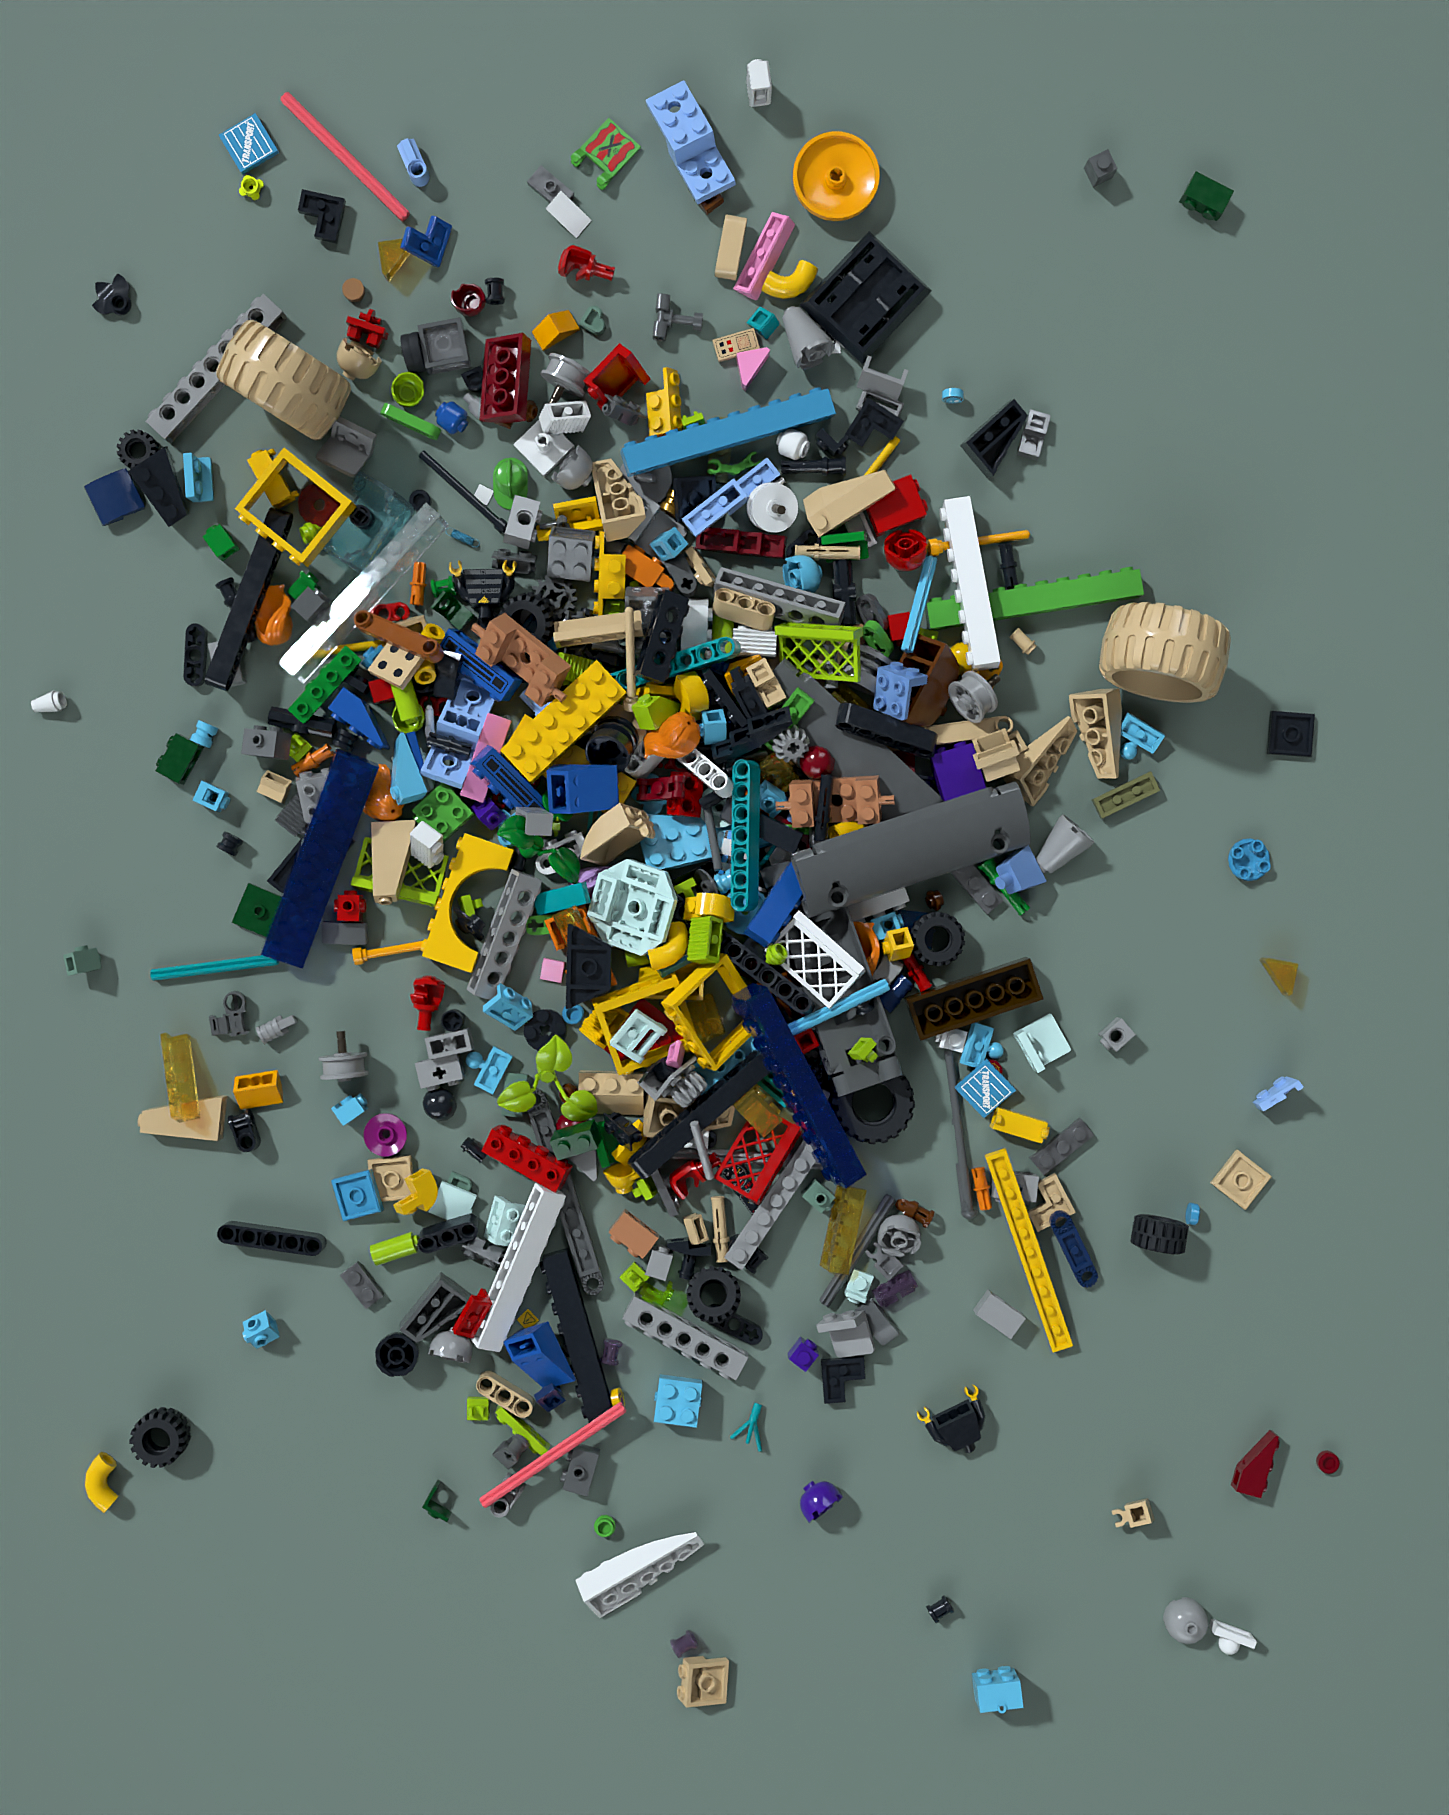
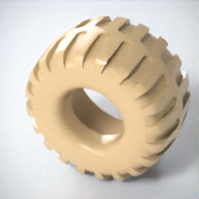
M247 320L241 325L227 344L216 369V376L220 382L312 440H320L326 435L339 418L351 392L350 383L340 374L284 337L254 320Z
M1128 603L1118 607L1110 617L1102 639L1099 670L1108 682L1137 695L1171 702H1203L1213 698L1221 686L1228 667L1231 642L1230 632L1220 621L1207 614L1202 615L1199 611L1193 609L1187 610L1182 606H1169L1165 603Z

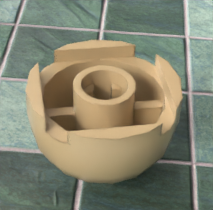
M347 338L341 341L337 350L336 359L339 367L344 370L342 374L351 380L355 378L368 379L374 375L382 362L379 357L376 360L370 356L374 352L353 340H351L350 344L347 343Z

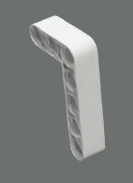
M643 740L635 749L628 766L624 769L636 781L639 778H647L665 758L650 755L645 759ZM696 748L688 755L676 758L720 797L727 798L732 795V780Z

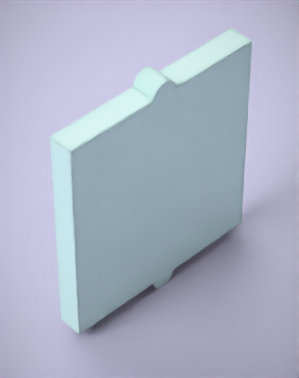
M442 1181L438 1189L437 1199L429 1209V1213L446 1220L471 1214L477 1195Z

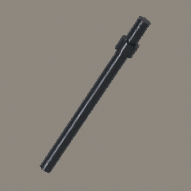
M425 450L419 454V458L493 523L494 528L499 533L503 532L505 534L508 522L495 515Z

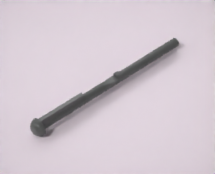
M946 1050L944 1054L953 1117L952 1125H954L958 1155L956 1172L961 1215L965 1219H973L977 1215V1210L973 1209L959 1096L958 1091L955 1089L957 1081L953 1050Z

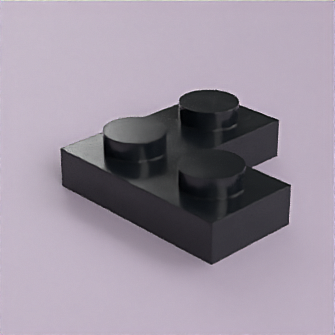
M302 189L298 212L318 217L314 234L316 239L337 244L346 204L345 199Z
M868 397L845 435L847 434L849 439L862 447L874 428L893 440L904 420Z
M864 1356L821 1359L824 1404L846 1402L844 1381L866 1379Z

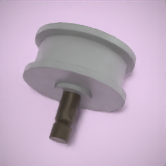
M550 353L548 357L550 362L546 370H542L540 373L547 382L556 387L548 403H558L564 391L577 397H583L585 394L583 391L585 386L583 380L590 372L570 358Z
M967 671L962 675L960 681H954L949 685L948 693L951 702L964 718L973 723H979L984 719L985 713H991L996 710L998 701L992 687L1000 682L1001 679L997 674H994L986 681L978 673Z
M337 1031L338 1053L318 1057L319 1061H322L323 1074L320 1075V1079H338V1082L351 1081L353 1077L368 1075L369 1073L365 1070L364 1057L367 1056V1052H347L345 1031Z

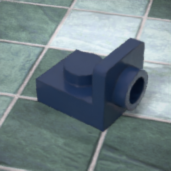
M552 1383L534 1394L536 1402L547 1412H550L566 1401L560 1385L555 1386Z

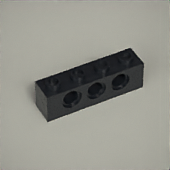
M666 589L658 591L633 674L634 676L656 684L664 683L668 679L671 672L669 665L677 652L675 645L683 632V626L681 625L689 612L690 606L688 602L690 598ZM668 611L673 615L672 622L667 620L666 614ZM661 632L666 634L667 640L665 643L660 639ZM655 653L660 656L659 664H656L654 661Z

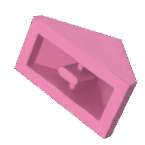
M765 347L737 353L736 360L741 386L744 391L747 390L770 356L769 348Z

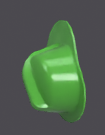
M505 458L498 462L494 468V498L498 505L504 509L511 510L515 495L527 498L528 494L527 468L523 462L516 458Z

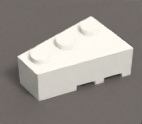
M687 597L690 598L688 602L690 608L681 625L683 626L681 651L712 641V630L708 629V621H712V608H708V598ZM706 650L705 658L707 660L711 658V651ZM690 655L685 658L686 666H689L692 662Z

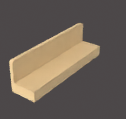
M639 610L634 611V637L644 636L641 612ZM625 612L554 622L555 632L553 637L557 648L626 639Z

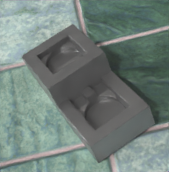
M1030 409L1020 440L1018 456L1038 460L1051 415Z

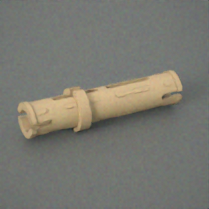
M795 545V556L805 555L814 559V561H819V559L860 560V546Z
M725 1196L711 1197L715 1236L713 1243H715L716 1262H728L724 1258L729 1250L728 1242H730V1237L727 1236Z

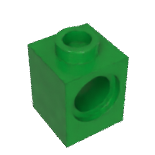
M221 524L209 527L206 530V534L202 536L216 557L221 561L226 560L240 550L226 528Z

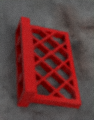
M757 1104L718 1168L714 1179L750 1199L755 1204L760 1205L803 1132L801 1127L794 1123L792 1124ZM759 1110L767 1115L768 1123L756 1125L755 1117ZM782 1123L787 1126L784 1134L775 1136L772 1125ZM770 1126L772 1137L760 1140L758 1129ZM755 1130L758 1141L746 1144L744 1135L746 1132ZM774 1141L775 1149L773 1153L764 1155L761 1144ZM759 1144L761 1156L749 1159L747 1147ZM744 1148L747 1160L734 1162V1152ZM763 1159V1170L753 1173L750 1162ZM748 1163L750 1174L738 1177L736 1166ZM733 1167L736 1178L725 1180L720 1177L724 1169ZM752 1178L753 1187L749 1193L741 1189L740 1180Z

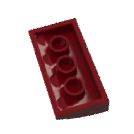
M523 332L485 340L480 421L512 423L526 421L532 340Z

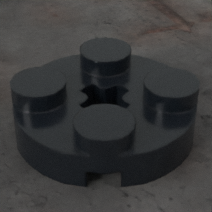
M541 1009L535 1011L533 1017L525 1023L523 1034L527 1043L533 1049L539 1051L554 1035H558L565 1041L567 1026L563 1016L557 1011ZM549 1025L551 1034L541 1035L542 1030L540 1026L545 1027Z

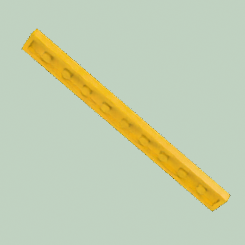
M1003 1148L985 1154L1052 1352L1072 1347L1073 1344L1007 1151Z

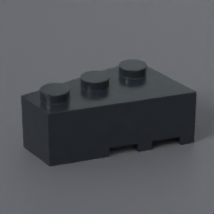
M1015 399L1003 405L960 445L986 478L995 475L999 464L1007 454L1008 448L1028 417Z
M168 446L163 447L128 471L168 527L189 514Z

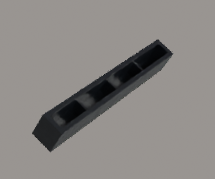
M568 1248L544 1254L540 1262L542 1274H546L548 1282L545 1283L548 1295L552 1294L554 1303H551L554 1316L558 1315L560 1321L557 1324L560 1336H564L566 1344H563L566 1357L570 1356L572 1364L569 1366L577 1380L578 1385H575L577 1397L582 1398L583 1406H581L582 1415L590 1423L613 1406Z

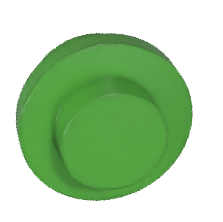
M601 1515L596 1519L594 1530L599 1536L609 1537L615 1531L616 1524L611 1516Z

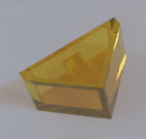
M403 238L378 242L382 273L389 282L410 255L409 252L400 248Z
M1265 957L1260 958L1259 961L1281 994L1285 996L1293 994L1298 964Z

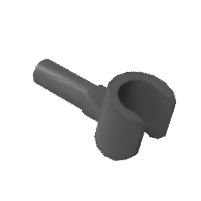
M560 515L557 521L540 524V529L552 528V526L570 528L569 523H567V517L564 515Z

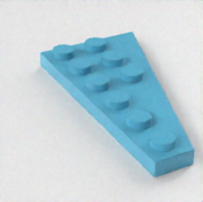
M647 814L649 821L654 824L655 837L653 839L646 837L640 841L646 865L667 871L712 860L707 827L702 818ZM732 824L727 827L716 828L720 852L726 830L732 831ZM759 838V848L773 845Z

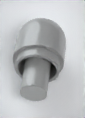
M467 393L463 399L469 404V412L480 420L481 399L478 397L475 399L470 393Z

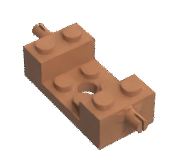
M503 613L492 619L486 630L478 625V623L472 625L471 631L480 637V643L475 654L490 667L503 662L528 682L529 685L524 694L536 704L542 707L555 698L561 703L566 699L567 695L560 688L571 665L510 616ZM525 652L529 654L531 662L526 659Z
M879 775L834 778L832 795H840L843 803L836 806L831 802L830 817H832V820L829 823L858 821V824L880 823L882 820L881 806L895 805L894 795L881 796ZM821 779L792 780L789 784V800L776 801V811L789 810L792 817V828L815 826L814 816L817 815ZM825 788L823 805L826 804L827 788ZM823 810V813H822V822H821V823L824 822V813H825L824 810Z

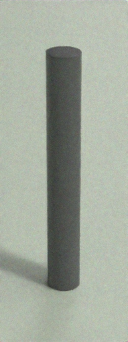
M711 807L707 810L703 809L714 871H719L723 867Z

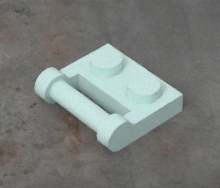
M635 1009L610 1040V1045L640 1064L645 1059L644 1055L660 1036H664L668 1030L663 1024L654 1021L638 1009ZM650 1029H652L653 1032L649 1035V1037L645 1040V1042L640 1046V1048H639L638 1050H634V1048H635V1047L637 1046V1044L641 1041V1039L646 1035V1033H647Z

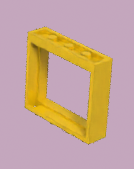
M283 448L236 506L235 510L240 513L238 518L248 526L253 523L257 527L255 531L266 539L269 536L273 539L272 545L281 552L287 550L291 554L289 558L298 566L303 563L309 567L357 506L286 448ZM287 462L340 504L302 554L248 512Z
M720 953L719 963L701 964L661 1002L665 1009V1015L674 1022L676 1031L686 1040L687 1048L698 1058L697 1063L703 1069L707 1068L716 1071L767 1021L762 1009L728 955ZM717 970L745 1013L746 1018L717 1047L708 1053L678 1006Z
M675 972L663 978L658 975L591 999L618 1076L631 1074L635 1069L641 1067H650L656 1061L668 1055L669 1047L672 1043L648 1051L644 1055L645 1059L640 1064L631 1058L620 1061L616 1048L610 1045L612 1037L603 1012L670 988L675 990L680 985ZM684 1000L679 1005L681 1012L696 1033ZM681 1039L680 1041H682L685 1047V1052H691L686 1046V1040Z

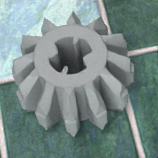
M793 725L791 729L788 727L779 736L773 738L772 749L776 752L775 754L779 759L783 758L787 763L791 759L796 762L797 757L804 758L803 752L809 751L808 744L810 740L802 728L799 729L796 725Z
M692 1071L677 1083L670 1095L678 1105L685 1108L705 1091L707 1083L700 1074Z

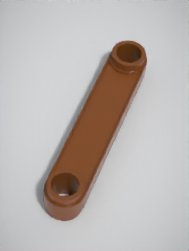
M360 610L354 616L356 627L367 635L431 663L441 661L444 656L443 648L434 639L366 610Z

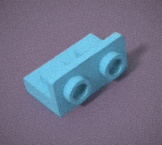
M183 453L186 498L192 502L214 501L211 458H197L192 453Z
M502 983L497 985L498 994L483 1005L484 1013L515 1031L533 1017L532 1002L527 997H523Z

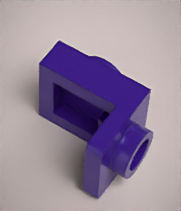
M486 795L484 803L475 800L474 804L470 807L479 820L491 831L507 817L488 795Z

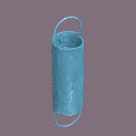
M456 529L451 533V537L470 546L473 545L474 540H477Z

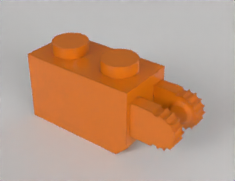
M628 544L622 553L626 555L625 576L632 581H637L641 587H669V591L672 592L674 582L669 576L664 574L665 568L662 567L663 563L655 557L650 559L644 555L645 551L639 546L634 545L632 547Z

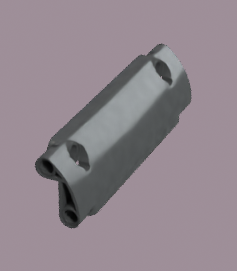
M786 658L773 670L787 700L797 687L815 699L796 726L806 732V736L810 740L808 747L817 745L826 748L835 759L834 770L830 775L835 776V778L879 775L881 796L894 795L895 805L881 806V822L944 802L932 788L886 745L837 729L835 724L838 708L841 703L812 676L802 673L797 677L796 674L799 670ZM787 700L768 709L769 712L782 708ZM800 756L797 757L796 762L791 759L790 761L802 771ZM832 795V800L838 806L843 803L840 795Z
M1014 781L995 789L993 787L981 789L814 844L812 850L808 848L790 855L792 866L804 896L802 906L807 918H811L832 910H839L1028 846L1031 843L1029 820L1021 790ZM995 830H999L1000 833L995 834ZM993 841H997L1001 845L1000 850H996L993 847ZM833 883H838V887L832 888ZM831 895H839L841 898V903H834L831 899Z
M791 860L760 870L767 890L774 887ZM838 883L832 884V888L839 886ZM831 895V899L834 903H841V898L839 895ZM802 902L797 909L793 908L789 915H791L792 918L790 919L788 924L791 922L793 916L798 911L802 912L805 915ZM848 907L808 918L865 968L866 972L851 985L840 999L874 984ZM795 925L788 932L789 940L801 939V930ZM781 926L778 932L781 933L785 927ZM814 942L804 943L805 955L818 954L817 945ZM790 943L789 955H802V944ZM820 948V954L825 953V952ZM830 956L821 957V969L834 968V961ZM818 957L805 958L806 970L818 969ZM802 958L790 959V968L793 971L803 970ZM836 962L837 968H842V967ZM837 971V984L847 983L852 976L847 971ZM821 972L822 984H835L834 972ZM806 973V982L809 985H819V973ZM793 977L796 986L814 1001L815 1008L813 1012L825 1007L819 999ZM835 987L822 988V997L830 1002L835 996ZM879 996L871 999L870 1003L874 1004L875 1008L867 1014L857 1015V1009L851 1008L811 1027L819 1043L817 1048L827 1074H838V1076L832 1078L838 1097L903 1075L895 1054L896 1042ZM801 1000L803 1008L806 1009L809 1004L808 1000ZM861 1037L872 1038L877 1044L872 1049L878 1055L873 1063L852 1059L848 1054ZM880 1042L885 1043L886 1051L881 1050Z

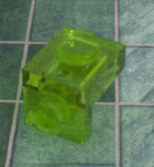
M668 1281L664 1291L645 1282L639 1294L643 1295L642 1299L652 1304L656 1302L663 1306L665 1300L669 1302L674 1293V1290L671 1289L673 1282Z

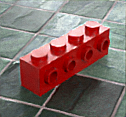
M498 1125L492 1128L482 1149L483 1153L555 1193L563 1188L573 1165L568 1163L567 1159L557 1161L556 1156L549 1153V1149L531 1143V1140L526 1136L513 1133L512 1129L506 1125Z

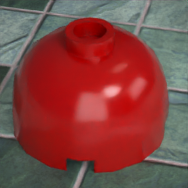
M909 529V533H902V530H897L885 539V557L894 569L911 571L920 567L925 561L927 541L921 532Z

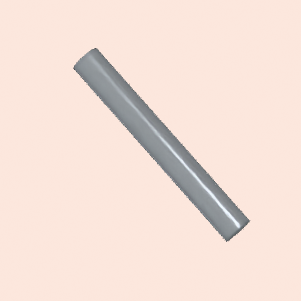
M692 1121L690 1126L707 1180H711L714 1178V1173L698 1121Z

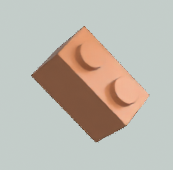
M626 1209L609 1230L610 1238L619 1245L623 1243L627 1246V1251L636 1258L640 1256L643 1259L659 1239L657 1232Z

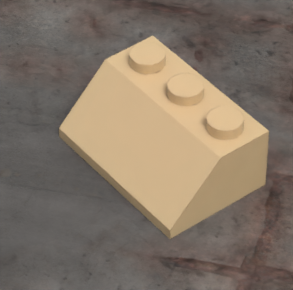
M580 1070L578 1090L589 1091L595 1096L597 1100V1114H612L616 1112L621 1115H644V1089L637 1082L645 1072H632L628 1075L622 1074L618 1076L617 1071Z

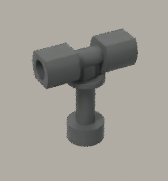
M657 294L656 312L658 315L657 321H654L653 340L666 341L667 327L671 328L672 323L692 325L693 330H702L703 313L694 312V317L675 315L673 310L669 309L670 295Z

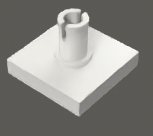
M540 420L513 444L543 477L575 448L564 434L546 435L543 433Z

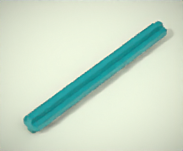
M268 954L150 970L151 980L155 981L274 966L279 964L278 954Z

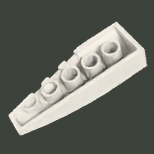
M696 1532L677 1535L650 1542L631 1549L611 1560L604 1561L599 1567L585 1572L580 1578L576 1579L582 1599L601 1618L642 1593L641 1588L648 1583L653 1585L658 1581L656 1577L659 1574L671 1571L676 1561H684L701 1548L704 1542Z

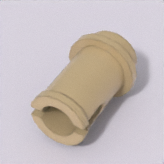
M1020 628L1009 637L1023 650V654L1029 655L1037 647L1036 641L1029 639Z

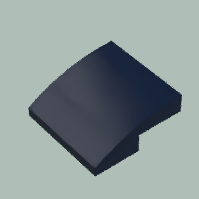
M126 468L112 472L84 486L102 526L123 520L124 516L144 510L145 508Z

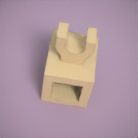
M1148 1498L1127 1503L1124 1506L1125 1510H1112L1113 1515L1120 1514L1122 1516V1521L1115 1523L1116 1527L1123 1526L1129 1521L1130 1528L1150 1524L1155 1520Z

